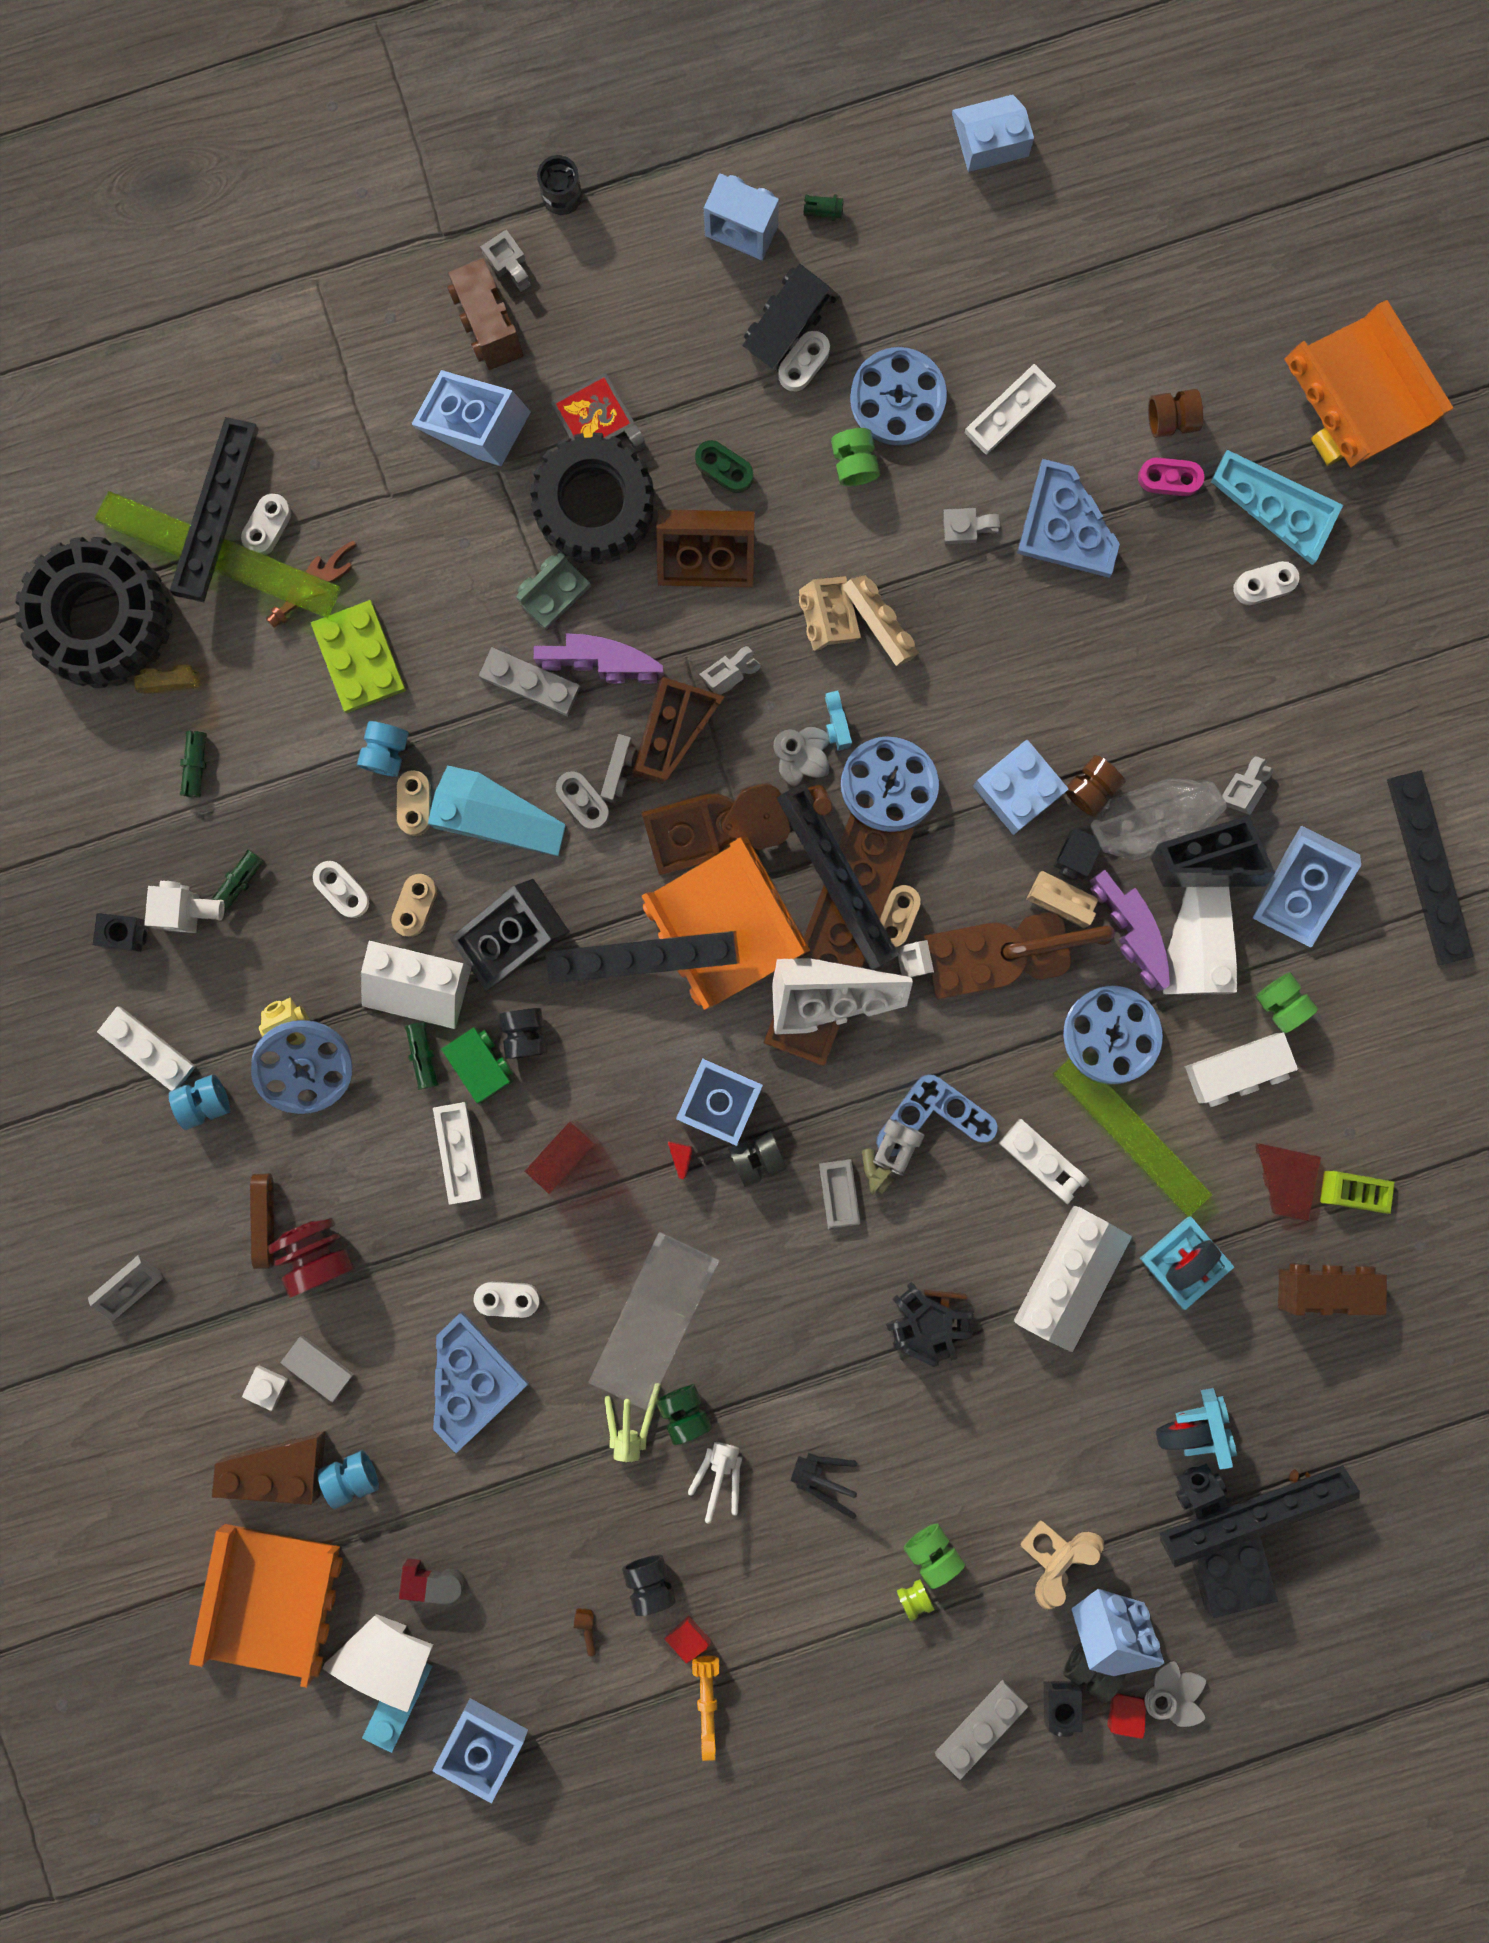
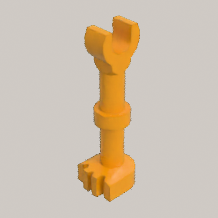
M704 1655L693 1659L692 1673L694 1676L700 1677V1699L697 1700V1709L701 1711L702 1761H713L716 1754L714 1711L717 1710V1699L714 1698L713 1676L715 1677L719 1674V1658Z

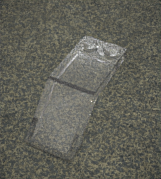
M659 1232L588 1383L623 1400L629 1399L632 1404L648 1411L719 1260Z

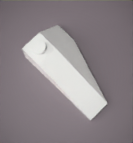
M1186 887L1181 910L1174 925L1173 935L1166 952L1170 986L1163 990V994L1236 993L1237 964L1229 887Z
M810 958L777 959L772 983L775 1034L810 1033L817 1031V1026L836 1021V1024L839 1025L847 1023V1017L862 1013L872 1016L907 1006L913 983L912 978Z

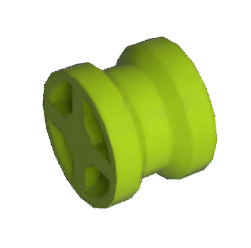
M921 1579L915 1581L913 1586L908 1589L900 1588L896 1590L911 1622L917 1619L918 1614L924 1611L930 1613L935 1610Z

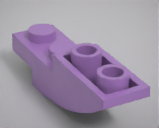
M566 633V646H534V661L536 665L542 666V669L547 671L561 670V666H574V670L590 671L593 670V666H598L600 678L606 679L607 683L612 684L625 683V679H638L639 683L653 684L657 683V679L664 677L663 665L633 647L603 637Z
M1106 870L1100 872L1089 881L1093 885L1090 889L1101 904L1106 902L1113 911L1110 916L1120 929L1126 928L1128 931L1119 939V942L1123 945L1120 947L1122 954L1130 963L1135 961L1142 970L1140 976L1149 988L1153 989L1155 987L1157 991L1166 989L1170 986L1166 950L1156 921L1147 904L1136 888L1124 895Z

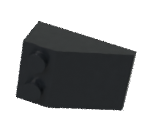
M534 879L514 885L449 939L467 965L472 966L471 971L484 990L488 991L549 949L570 931Z

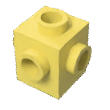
M290 997L282 1002L275 1001L269 1004L261 1012L259 1030L263 1037L268 1031L278 1025L298 1020L309 1021V1018L302 1006L297 1007ZM298 1032L291 1033L287 1037V1041L293 1045H300L306 1039L303 1034Z

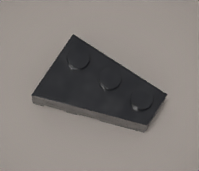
M799 264L796 269L792 267L787 272L782 281L784 286L777 296L772 295L763 308L765 314L758 324L754 322L744 335L746 341L742 346L777 372H779L782 361L812 324L816 326L820 322L822 317L819 313L829 300L835 303L840 297L829 285L802 264Z
M1249 815L1159 843L1150 858L1163 887H1265L1275 874Z

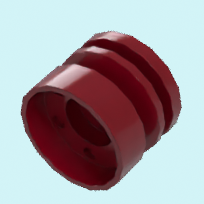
M333 1218L310 1221L282 1234L273 1244L267 1246L270 1254L285 1249L287 1253L286 1256L274 1261L275 1266L291 1263L293 1267L292 1271L281 1278L289 1298L355 1269L346 1249L330 1252L328 1246L340 1238V1234L336 1233L326 1238L322 1234L323 1231L335 1226Z

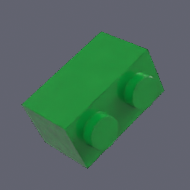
M473 1027L441 1050L475 1102L481 1104L513 1083L510 1075L514 1072L504 1057L497 1058L492 1050L496 1045L486 1030L480 1032L478 1028Z

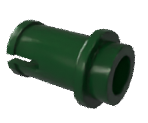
M834 194L833 198L805 195L804 216L830 217L832 221H835L836 218L842 219L844 199L838 198L837 194Z

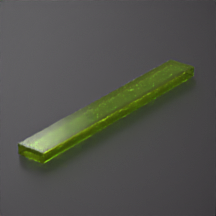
M108 491L94 518L104 526L179 557L181 556L190 528L188 523L111 491ZM224 539L214 570L217 573L325 618L329 617L341 592L340 587L226 539Z

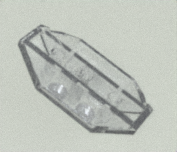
M1168 778L1109 799L1108 803L1099 812L1097 818L1091 823V830L1103 852L1137 861L1151 856L1159 843L1208 828L1227 809V804L1213 781H1204L1202 783L1189 779Z

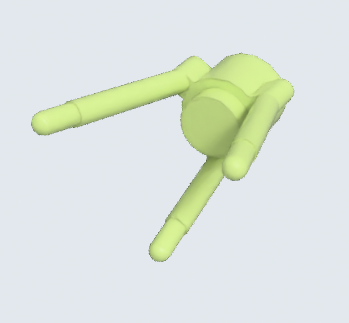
M655 1383L639 1437L637 1431L630 1430V1400H624L623 1430L618 1431L617 1436L611 1397H605L610 1432V1448H614L615 1460L623 1462L638 1461L640 1459V1450L646 1449V1438L655 1410L656 1400L658 1399L660 1383Z

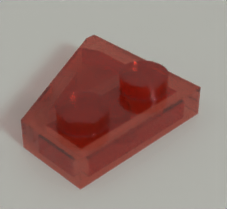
M1256 1143L1255 1149L1256 1153L1259 1154L1264 1171L1262 1175L1265 1186L1269 1190L1272 1213L1308 1221L1321 1157Z

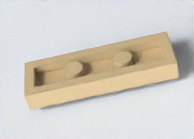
M863 575L850 579L842 586L896 666L911 661L919 654L915 648L913 638L897 622L895 612L884 603L878 594L879 591L876 584L871 579Z

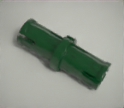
M186 731L184 759H180V766L183 767L180 796L201 798L203 770H206L207 762L204 761L207 733Z
M247 849L245 855L233 871H228L225 874L227 879L210 900H223L224 912L227 913L242 890L246 891L249 888L248 882L265 861Z
M425 1022L404 1026L411 1052L408 1058L409 1062H413L418 1090L439 1085L432 1060L435 1054L434 1050H430Z

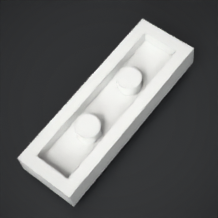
M1033 364L965 429L964 433L987 455L1055 391L1056 385Z
M117 1006L97 1031V1033L171 1091L179 1088L196 1068L192 1062L122 1007Z
M467 1102L434 1107L433 1112L449 1205L482 1199Z

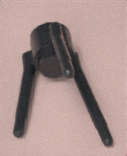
M808 1453L807 1458L798 1456L790 1481L798 1484L797 1488L809 1492L842 1514L855 1519L856 1514L815 1487L819 1484L843 1495L856 1498L857 1493L820 1477L822 1468L817 1466V1464L855 1467L857 1462L841 1458L821 1457Z

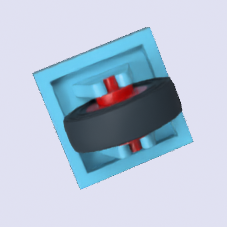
M1190 1216L1139 1258L1184 1310L1234 1268L1231 1262Z
M1214 1388L1201 1390L1204 1407L1176 1413V1421L1157 1428V1441L1162 1449H1184L1185 1456L1215 1452L1219 1469L1233 1467L1231 1457L1237 1456L1231 1430H1224L1223 1425L1230 1423L1223 1396L1217 1397Z

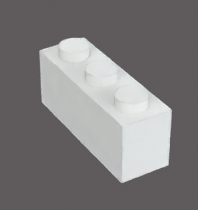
M1275 1033L1185 1066L1198 1103L1209 1102L1210 1107L1229 1101L1227 1095L1239 1091L1240 1095L1243 1096L1258 1091V1084L1270 1080L1271 1085L1288 1080L1290 1079L1288 1073L1298 1070L1284 1033Z

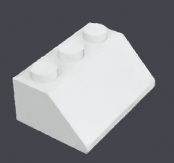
M369 941L361 970L362 1006L456 1029L472 966Z

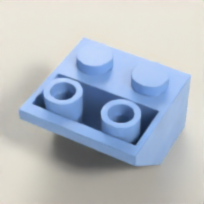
M1097 1589L1072 1608L1089 1670L1117 1676L1159 1667L1164 1664L1160 1643L1155 1636L1150 1621V1613L1144 1602Z

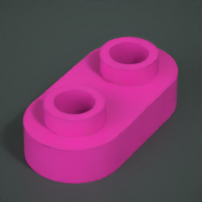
M1151 458L1141 467L1138 473V481L1140 486L1150 493L1191 496L1202 486L1204 472L1200 465L1192 461ZM1149 474H1157L1159 481H1152L1149 478ZM1181 477H1188L1191 483L1189 485L1183 484Z

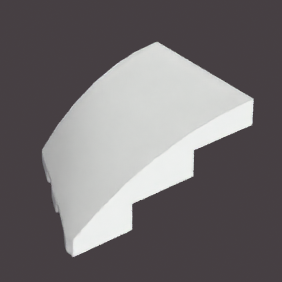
M376 1614L325 1662L323 1669L354 1689L392 1707L408 1712L433 1644L404 1634L406 1625Z

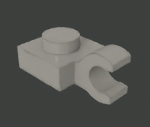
M507 229L480 246L483 255L499 277L508 272L520 292L531 286L528 281V275L520 265V263L526 260L524 253Z
M976 508L944 509L943 511L944 544L976 543L977 533H998V528H1000L999 514H987L976 517Z
M746 646L741 648L730 660L724 656L700 673V676L714 693L722 695L744 679L741 673H755L761 665L754 658L746 663L754 655L753 651Z
M1255 756L1244 775L1238 773L1234 775L1220 801L1226 807L1250 815L1267 789L1263 782L1269 780L1274 769L1265 766L1267 763L1265 759Z

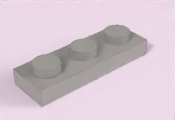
M491 647L479 674V678L567 717L580 690V685L493 647Z
M1002 1679L935 1751L936 1757L961 1780L1028 1708L1027 1703Z

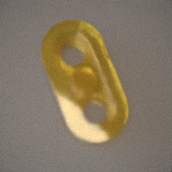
M191 665L173 666L172 671L160 672L159 669H144L140 671V675L134 677L135 691L144 694L187 690L201 686L199 671L192 670Z

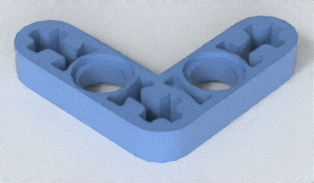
M935 1075L920 1077L889 1118L918 1131L931 1112L935 1111L977 1142L991 1141L995 1137L998 1127L996 1120L990 1114ZM935 1081V1090L938 1093L936 1096H927L924 1103L929 1104V1107L925 1111L921 1104L912 1101L911 1097L915 1094L919 1099L924 1093V1089L921 1087L922 1083L929 1084ZM959 1099L964 1103L965 1111L961 1117L953 1118L948 1114L947 1105L951 1100ZM907 1106L916 1107L920 1114L919 1120L913 1125L905 1124L901 1118V1113ZM972 1109L977 1112L972 1116L979 1122H983L986 1119L989 1122L987 1124V1128L990 1130L988 1135L982 1133L977 1136L975 1134L977 1128L970 1122L967 1123L966 1128L961 1125L969 1117ZM886 1124L881 1129L876 1139L878 1149L883 1141V1137L886 1134L884 1132ZM899 1145L897 1149L893 1148L890 1156H897L902 1145Z

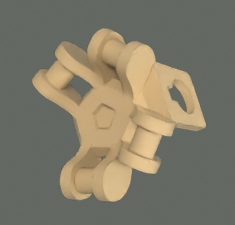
M1039 1521L1021 1542L1022 1548L1045 1568V1573L1038 1580L1035 1589L1037 1602L1042 1608L1050 1610L1061 1606L1065 1602L1066 1594L1063 1588L1068 1583V1576L1065 1571L1072 1563H1084L1087 1565L1098 1563L1104 1549V1541L1099 1535L1091 1532H1081L1071 1541L1067 1542L1046 1523ZM1047 1534L1050 1536L1053 1542L1052 1547L1056 1550L1052 1555L1048 1552L1040 1553L1036 1551L1033 1546V1540L1037 1535Z

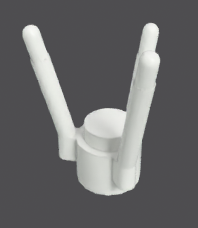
M714 1442L713 1449L707 1448L705 1459L688 1490L690 1496L694 1495L710 1463H712L711 1470L717 1473L705 1518L707 1524L712 1522L724 1474H730L731 1469L732 1515L736 1516L738 1514L740 1465L743 1457L738 1456L739 1448L720 1442Z

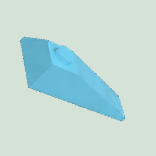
M447 766L435 791L428 824L434 829L559 856L566 828L564 823L481 773Z

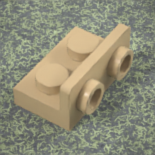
M846 576L814 579L799 590V603L804 611L807 623V636L811 641L814 651L821 650L827 645L855 642L861 638L853 602L842 588L847 583Z
M1044 871L1038 874L1026 900L1082 928L1091 925L1096 915L1093 910L1098 902L1096 897Z

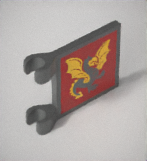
M606 372L550 402L571 441L575 440L574 435L580 433L584 434V438L593 437V432L603 433V438L609 440L612 436L617 438L626 434L636 452L646 448L642 433L634 423ZM589 470V471H590L589 474H590L592 477H593V476H596V475H598V474L601 473V472H591V471H594V470Z

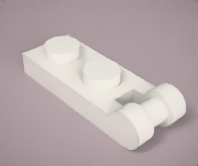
M1019 1119L999 1142L1004 1149L1066 1204H1069L1074 1198L1072 1194L1078 1187H1084L1089 1181L1080 1170L1074 1167L1022 1119ZM1064 1171L1070 1178L1062 1186L1055 1179Z

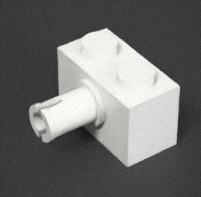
M160 881L159 887L148 886L145 926L163 931L196 933L197 918L223 919L224 901L199 899V894L189 891L190 886L180 885L178 882Z

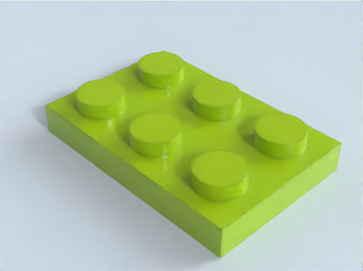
M371 600L311 622L346 714L406 691Z

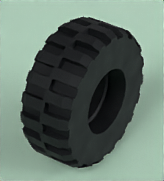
M84 537L72 538L70 544L64 545L60 542L50 547L51 552L47 555H39L33 561L35 566L30 573L25 572L21 580L24 583L22 591L17 592L15 604L19 606V612L15 614L16 625L24 631L21 633L20 638L25 647L32 650L33 658L61 678L79 686L88 684L93 688H106L108 683L119 686L128 682L127 677L132 675L139 677L146 672L145 666L150 661L155 663L161 655L158 652L161 644H167L170 633L166 631V626L172 623V611L166 605L170 601L169 594L161 585L162 580L156 571L123 544L118 542L110 543L106 538L93 537L91 542L87 541ZM111 587L117 592L119 598V613L113 626L105 634L95 639L80 640L76 638L70 627V614L76 600L90 589Z

